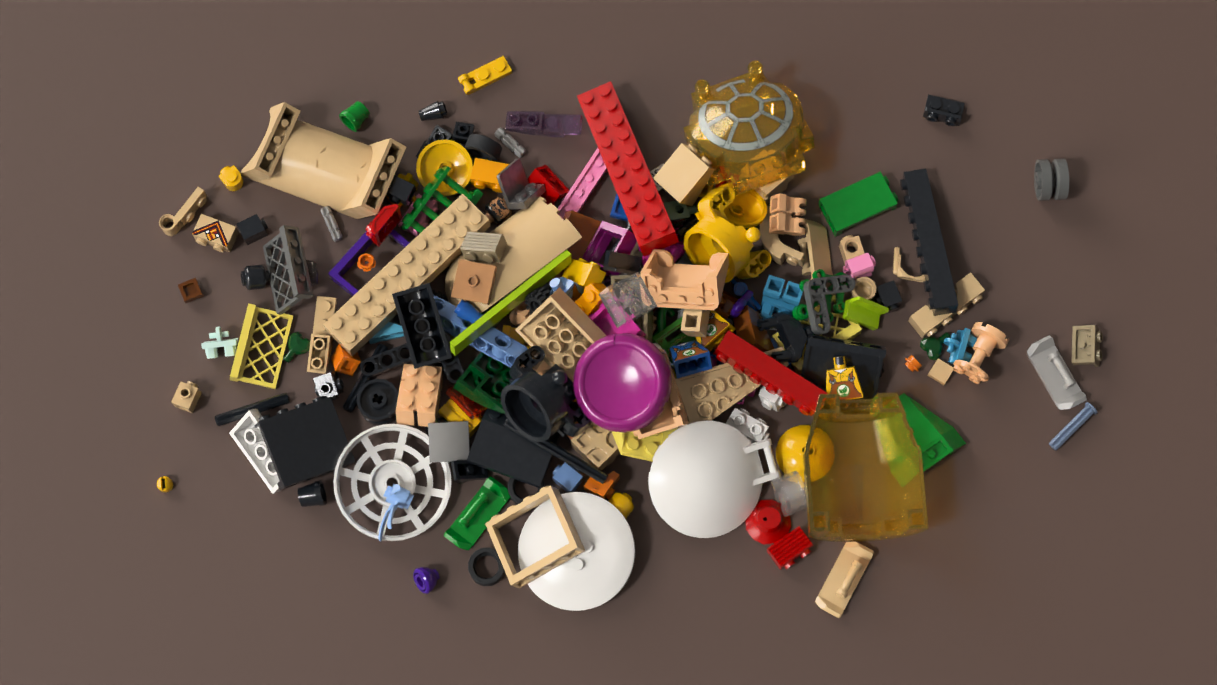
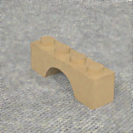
M971 272L954 286L958 301L956 313L934 316L933 311L929 310V307L925 305L910 316L908 322L922 339L926 336H933L938 331L937 328L939 326L948 325L953 320L952 317L958 314L960 316L968 309V305L971 303L975 305L983 299L982 295L985 289Z

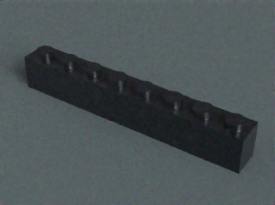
M925 168L906 171L903 174V179H900V186L902 191L905 190L904 203L905 207H909L910 211L908 213L909 224H913L912 238L913 241L917 242L916 255L917 258L921 259L922 263L920 264V273L925 276L926 280L924 281V290L929 293V310L933 311L934 316L956 313L958 308L957 296L927 170Z

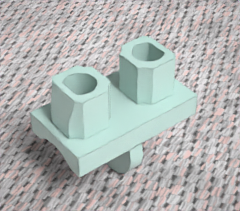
M219 326L216 327L215 333H209L210 339L216 338L217 340L201 343L202 349H205L207 359L219 357L217 347H224L225 357L235 356L239 339H223V337H229V331L222 332Z

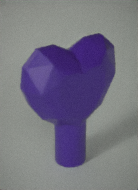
M747 290L734 303L730 312L732 318L741 314L747 302L753 296L752 291Z

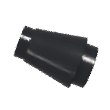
M436 101L418 111L421 121L442 119L447 115V109L443 101Z

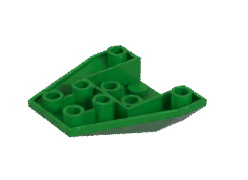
M905 393L874 413L873 419L892 474L903 488L914 482L922 473L949 454L952 455L966 445V442L954 427Z

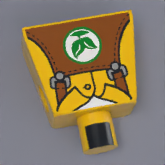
M710 310L706 337L695 338L711 352L719 344L724 334L728 330L733 332L735 327L714 310Z
M845 356L833 357L835 368L827 370L826 402L863 398L864 395L855 366L846 367Z

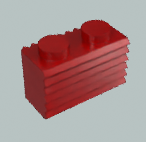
M798 526L767 548V553L780 570L784 567L787 570L796 563L794 560L799 556L803 559L812 552L810 549L813 544L801 527Z

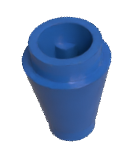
M464 300L460 301L454 311L457 317L474 323L483 316L469 301Z

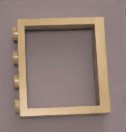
M551 485L541 488L540 492L535 495L527 496L520 504L510 506L506 512L493 516L489 522L485 523L510 585L516 588L525 586L585 551L559 489ZM550 499L569 544L517 573L498 529Z

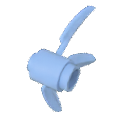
M393 484L392 487L388 485L384 493V497H387L386 502L390 503V506L380 526L378 537L380 542L382 541L386 521L388 529H392V520L397 507L408 509L414 497L410 493L411 491L398 484Z

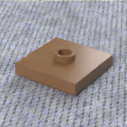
M459 259L451 297L489 305L497 266Z

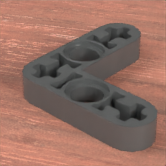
M851 275L814 278L804 283L803 290L811 330L814 334L822 335L830 330V319L825 296L852 291L855 288V280ZM827 281H830L832 283V291L827 289ZM841 282H847V283H848V286H847V285L839 286V283H841ZM819 285H820V289H817V290L811 289V286H819ZM815 302L819 303L820 305L819 312L815 311L814 309Z

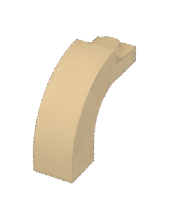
M767 205V214L763 222L760 223L759 229L764 249L771 254V259L781 266L786 259L789 264L802 267L805 262L804 253L784 245L778 238L779 234L769 233V218L774 214H770V206Z

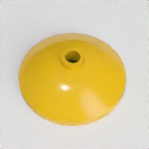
M437 140L428 144L421 151L416 163V172L424 188L429 182L432 183L434 181V174L440 167L444 166L451 168L447 175L464 188L468 185L473 164L468 151L462 145L451 140ZM444 181L436 189L444 196L458 193Z
M728 183L719 186H730L735 192L734 201L723 210L730 223H733L735 226L751 228L763 222L767 214V205L765 200L754 189L739 183Z
M798 425L790 428L780 437L776 446V461L780 470L787 477L797 482L808 483L822 478L829 471L833 463L834 449L831 440L822 430L814 426ZM803 448H808V449H809V453H808V454L803 453L802 449H803Z

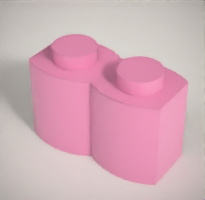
M869 253L845 261V266H843V272L851 275L854 280L865 276L869 278L872 276V272H874V266H876L875 259Z

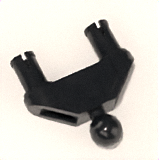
M783 312L775 313L772 317L757 320V326L761 327L759 328L760 331L772 328L777 329L785 350L772 352L771 357L780 363L786 361L798 362L808 334L816 335L812 332L810 325L803 328L800 321Z

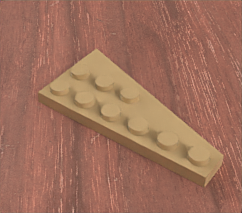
M780 347L764 353L771 357L772 352L782 351L784 348ZM788 361L781 363L786 367L789 365ZM728 363L678 379L675 378L689 423L715 419L761 386V384L753 383L749 376L736 372L732 368L733 366Z

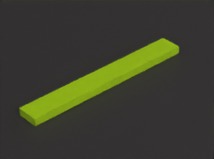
M568 250L562 252L451 340V352L456 356L525 301V297L545 285L571 264V253Z

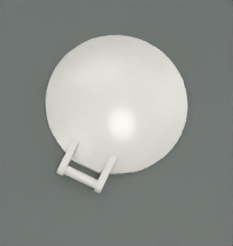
M703 420L692 422L676 429L668 435L669 437L662 445H659L652 458L653 462L649 472L648 485L652 503L660 517L678 532L691 537L712 538L729 533L740 526L756 507L761 494L762 483L779 478L781 474L780 470H777L770 438L751 443L743 433L728 424ZM762 448L764 449L770 471L765 474L758 454V450Z

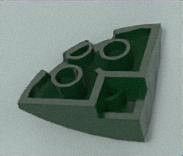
M480 352L468 369L457 380L453 388L472 401L505 414L501 403V392L510 383V368Z

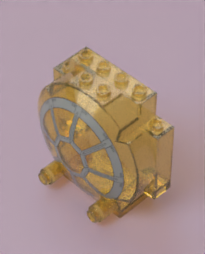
M759 61L750 62L748 73L710 86L704 79L696 82L695 92L691 93L694 113L690 115L689 125L683 127L687 144H692L698 149V155L701 157L705 156L712 162L711 166L715 170L707 182L708 186L727 180L736 196L806 170L805 158L802 153L814 149L815 145L814 135L804 119L801 102L796 94L784 84L769 82L763 73V65Z

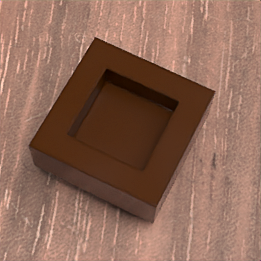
M196 277L178 284L185 303L203 297Z

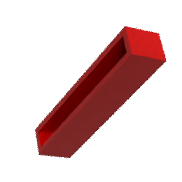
M729 330L724 334L713 352L720 362H727L733 366L732 368L736 372L749 376L753 383H760L766 387L765 389L769 393L782 397L786 404H793L806 416L815 414L827 395V392Z

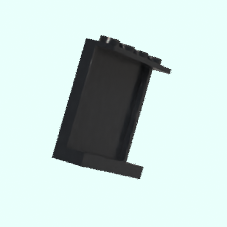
M808 334L801 376L826 392L827 370L835 368L833 357L845 356L846 367L855 366L864 395L863 398L826 402L825 397L818 408L819 411L823 413L834 411L842 416L853 414L861 419L874 418L873 410L883 358L886 356L885 346Z
M323 396L313 399V403L306 405V402L295 405L293 410L289 411L288 408L278 411L275 416L271 417L270 414L262 416L254 425L255 428L259 427L279 478L277 485L280 491L335 471L338 459L349 443L331 397L324 399ZM352 451L347 455L342 468L356 462Z

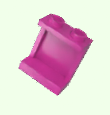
M612 298L604 301L598 311L588 316L606 336L623 333L641 337L646 335Z

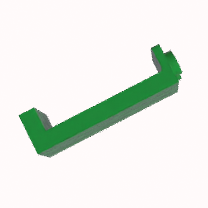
M881 171L819 200L818 206L835 237L841 235L844 230L887 210L891 209L893 211L896 209L898 198L894 192H891L889 181L886 176L882 175Z

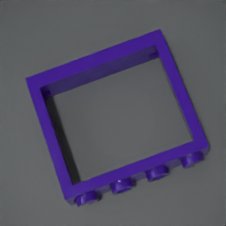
M392 230L389 234L404 248L410 243L395 230ZM366 232L328 273L330 278L352 297L358 290L342 277L358 260L359 256L373 243L372 239L366 236Z

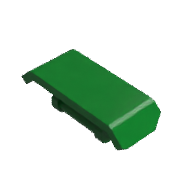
M489 476L455 522L446 530L444 537L457 547L470 550L487 529L485 523L489 522L493 516L498 515L510 499L507 488Z

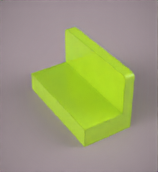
M858 296L845 301L843 319L858 323L871 330H877L880 315L888 313L889 308Z

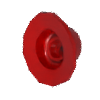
M760 500L757 502L756 507L745 520L746 530L753 540L763 545L776 543L787 535L791 528L789 512L783 504L774 500Z

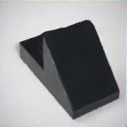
M467 460L451 461L454 481L458 484L488 478V472L485 468L466 462Z

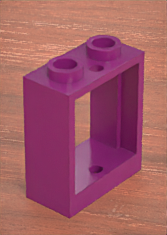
M602 221L582 259L589 263L592 261L600 265V270L606 272L605 277L609 278L610 275L616 276L620 273L604 270V265L599 264V261L612 237L620 239L614 252L628 255L631 254L637 240L635 235L628 229Z

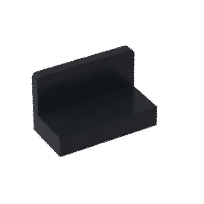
M606 250L603 269L629 275H641L642 257Z

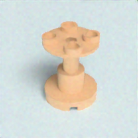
M975 322L971 330L972 334L977 337V341L973 346L975 352L970 362L955 360L953 363V370L955 372L969 376V380L976 384L989 380L988 374L980 369L984 358L990 357L994 348L1005 349L1009 342V338L1005 339L1006 335L1002 331L989 324L986 327L981 326L982 322Z

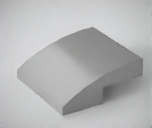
M469 421L428 423L430 463L467 460L470 452Z

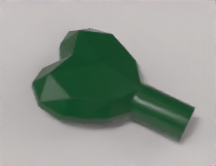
M299 332L292 333L288 340L289 351L283 359L289 363L295 355L308 352L310 340L304 339Z
M947 332L939 338L926 337L921 340L920 347L927 352L930 360L940 358L944 339L951 338Z

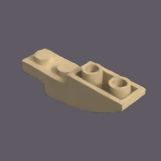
M317 296L307 372L327 374L333 337L325 330L323 324L336 313L337 298Z

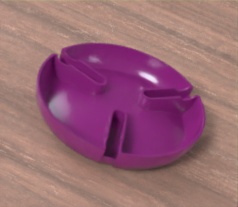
M623 333L605 336L595 341L585 350L576 365L573 386L577 403L589 420L603 429L626 433L640 430L650 425L660 416L664 410L665 402H668L671 394L672 379L667 360L653 343L641 336Z

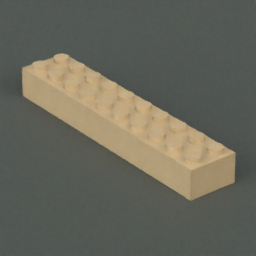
M464 194L459 196L323 324L325 330L353 356L398 314L392 294L431 283L462 254L460 247L467 232L484 233L490 227L489 219Z

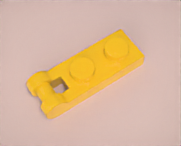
M502 56L467 74H462L458 77V81L460 84H463L466 95H470L512 74V70L505 57ZM474 79L476 83L471 84L470 81Z

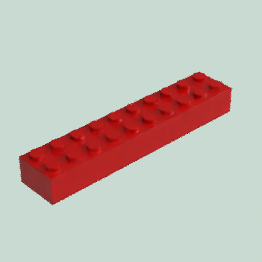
M611 81L577 95L643 256L650 255L653 249L662 250L678 243L679 240Z

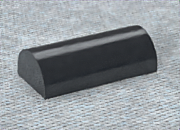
M430 283L393 293L392 296L414 369L452 358Z

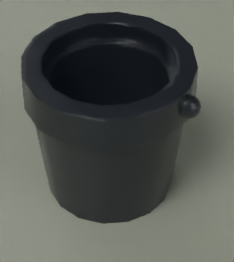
M321 480L298 488V498L302 507L323 506L327 504L326 491Z

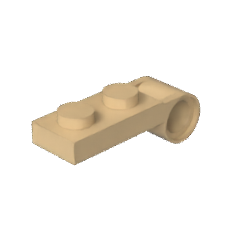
M197 187L175 216L165 214L160 218L159 225L166 235H176L187 222L192 221L197 209L201 208L207 200V195L203 189ZM173 222L172 227L165 228L167 223Z

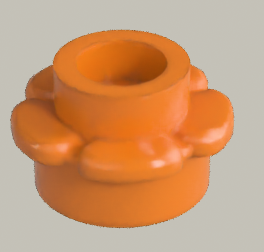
M365 253L359 256L357 266L359 269H363L364 272H369L376 266V260H374L372 254Z
M912 355L909 358H905L907 361L905 365L912 372L914 370L918 372L922 365Z

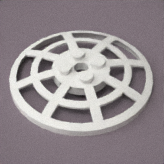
M383 424L361 432L344 448L335 467L333 480L334 494L343 516L358 531L378 540L383 517L390 506V503L386 502L387 497H384L388 487L386 482L389 478H395L398 485L411 491V494H424L425 497L417 509L414 510L409 505L408 509L403 508L407 513L406 516L393 518L392 524H400L411 520L417 529L403 535H385L386 521L382 540L384 541L406 540L425 532L442 515L450 497L452 483L448 462H441L445 476V489L433 488V475L429 466L431 464L429 456L424 458L417 450L405 445L408 433L422 439L428 445L429 437L422 431L407 425ZM383 431H400L397 443H383L375 447L368 436ZM361 441L367 452L360 457L354 470L342 468L349 452ZM385 449H396L394 460L382 461L377 452ZM403 451L412 454L419 462L409 467L401 461ZM371 457L376 465L371 474L359 472L363 463ZM423 468L427 477V487L416 485L414 474ZM340 475L351 478V490L355 502L347 507L344 506L340 494ZM357 480L369 482L370 493L360 498L357 490ZM431 496L443 498L434 516L426 524H423L418 514L426 507ZM375 499L383 505L381 516L371 512L365 505ZM360 508L368 517L379 522L377 533L362 527L350 514Z

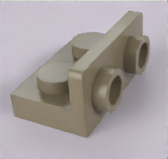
M1096 325L1072 326L1073 365L1093 364L1095 367L1100 366V361H1102L1100 342L1103 341V334Z

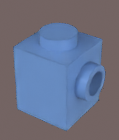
M566 463L562 466L558 465L552 473L554 475L553 481L566 492H574L583 482V476L578 473L580 470Z

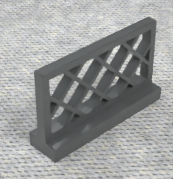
M287 225L280 227V233L263 246L276 313L282 315L303 298L310 299L314 296L299 227ZM274 246L273 254L271 255L270 248ZM281 250V251H282V252H281V256H280V259L278 260V259H277V258H278V254H279V251ZM277 263L278 266H277L276 273H275V269H274V268H275V264ZM283 267H284V268H285V271H284V274H283V277H282V276H281V273H282V270H283ZM279 280H281V285L278 289ZM288 284L289 287H288V290H287V294H285V293H284V292H285V288H286V285ZM283 297H284L285 300H284V304H283V306H282V303H281V302H282V299H283Z

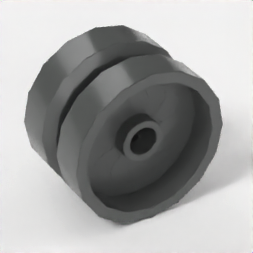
M1048 159L1036 161L1034 186L1038 201H1048L1051 196L1055 200L1067 199L1069 193V170L1066 159H1054L1052 163Z

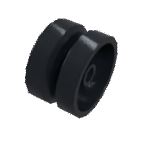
M374 379L365 383L357 395L358 408L365 420L375 426L391 424L395 421L398 390L391 382L385 379Z

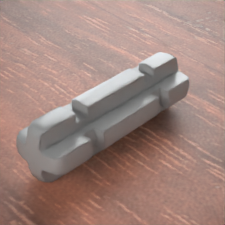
M500 127L494 133L495 137L501 140L512 152L514 151L515 155L521 158L526 153V149L522 145L519 146V143L511 135L506 134L503 128Z
M329 206L321 208V213L333 241L337 242L343 239L334 215H332L331 208Z

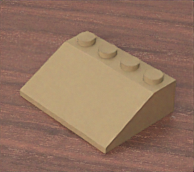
M560 287L515 329L531 347H541L545 352L544 361L551 368L557 364L566 372L572 382L576 365L582 354L591 344L606 336Z

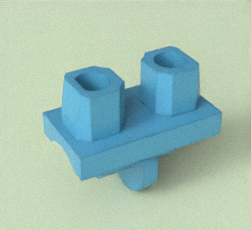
M970 329L957 330L956 334L952 333L951 338L944 339L943 343L948 346L947 352L951 353L948 363L953 364L955 360L970 362L972 354L965 351L966 346L972 348L977 341V337L970 334Z

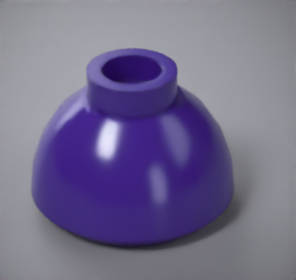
M426 567L417 568L413 573L416 586L425 594L430 593L435 588L436 582L440 578L436 569L431 570Z

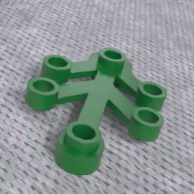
M818 269L812 274L813 279L819 278L817 273L820 274V278L833 276L825 274L822 269ZM843 272L836 273L834 276L846 274ZM805 279L800 282L799 287L801 291L804 292V283L806 281H809V279ZM843 282V284H842V283H839V286H843V285H847V286H848V283H847V282ZM832 283L829 287H827V289L830 291H832L833 289ZM819 285V286H811V289H813V290L820 289V285ZM844 293L836 294V303L833 305V310L837 314L844 312ZM826 295L829 319L832 322L833 314L830 312L832 295ZM815 302V303H814V308H815L817 305H819V303ZM800 304L793 308L792 314L796 320L801 321L809 317L806 304Z

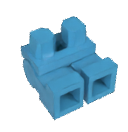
M769 275L763 291L761 317L768 318L772 316V313L783 312L793 317V308L799 305L803 293L799 284L788 281L786 289H784V279Z

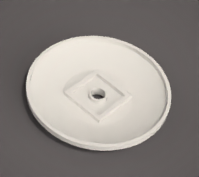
M568 492L561 494L585 551L528 583V586L539 598L554 607L581 611L601 606L621 591L628 581L634 566L635 542L627 520L612 503L590 493ZM550 499L539 505L523 526L518 543V560L521 571L569 544Z

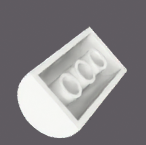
M251 409L229 434L270 491L275 494L280 491L277 485L279 478L260 429L254 426L262 415L258 409Z

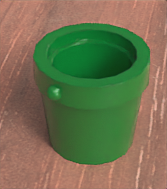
M356 101L346 110H343L339 114V118L347 128L356 132L370 115V112L361 102Z

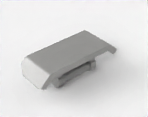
M1050 335L1029 347L1027 350L1028 358L1058 409H1071L1087 400L1086 395L1081 391Z

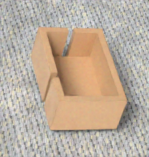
M404 364L396 406L397 424L414 426V411H417L418 426L428 427V423H436L443 383L442 367L423 366L414 369L413 364Z

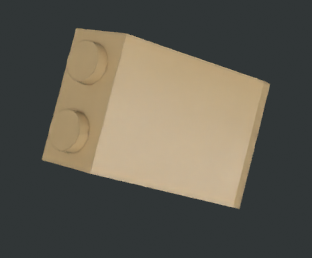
M681 143L653 179L679 203L693 206L715 169L711 166L712 162L707 157H701L697 154L698 149L692 144L686 145Z

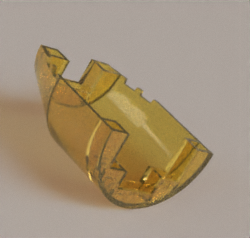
M877 393L873 399L840 400L839 394L819 395L803 453L809 537L822 541L863 542L900 538L928 529L922 451L920 446L917 445L913 429L908 424L905 410L897 393Z

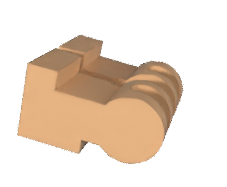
M781 193L771 196L770 214L774 215L769 218V233L793 236L805 235L806 229L799 227V225H805L806 219L792 218L791 215H806V210L800 208L806 206V199L789 197Z

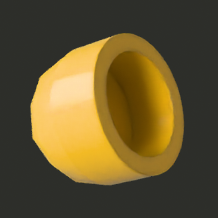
M162 476L157 480V488L161 492H169L173 488V481L167 476ZM164 479H165V488H163V485H162V480H164Z

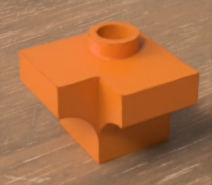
M612 471L610 474H607L608 478L604 484L590 477L584 485V490L609 500L615 492L613 488L620 479V475Z

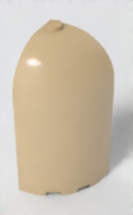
M539 197L527 209H520L490 232L503 234L507 242L499 263L497 261L492 263L484 262L483 260L473 261L497 266L490 304L469 301L480 313L491 307L582 238L567 218L563 220L558 215L560 211L552 203L548 205L545 203L547 202L545 198ZM460 254L452 262L445 278L447 299L449 303L456 307L461 299L452 298L451 295L459 259L466 260L463 254Z

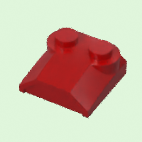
M393 204L382 207L377 216L367 225L365 229L367 231L366 236L372 239L373 243L378 247L402 220L403 217L399 206Z

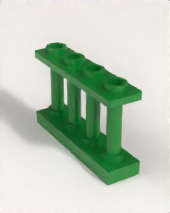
M440 167L434 174V181L432 183L429 182L424 188V195L413 203L412 207L414 209L403 217L401 228L405 230L411 226L421 233L425 227L415 221L420 211L432 220L439 216L425 205L431 196L447 208L453 203L436 190L442 181L460 195L464 194L474 205L477 204L483 193L478 189L467 191L447 175L451 169L450 167Z

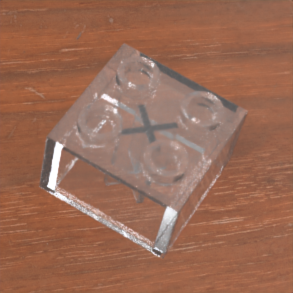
M639 272L606 287L598 294L617 328L649 313L657 307Z

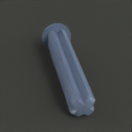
M1086 402L1085 407L1049 442V446L1057 450L1092 414L1096 415L1098 413L1095 407Z

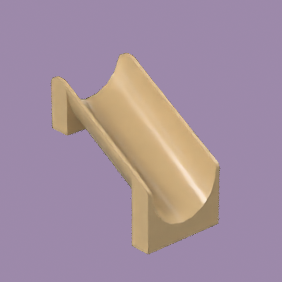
M286 102L271 107L269 110L270 122L262 143L240 174L250 180L324 207L329 206L332 210L355 219L377 215L406 146L392 138L367 145L297 120L300 110Z

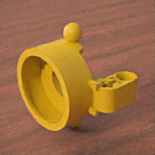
M730 186L714 188L698 202L699 212H696L695 215L699 222L689 229L684 236V248L693 265L710 266L709 262L713 254H729V266L725 283L731 281L735 276L739 279L755 278L771 264L772 260L771 254L767 250L750 252L754 246L753 242L760 239L761 233L758 228L751 227L746 231L743 226H735L733 223H730L723 210L735 199V192Z

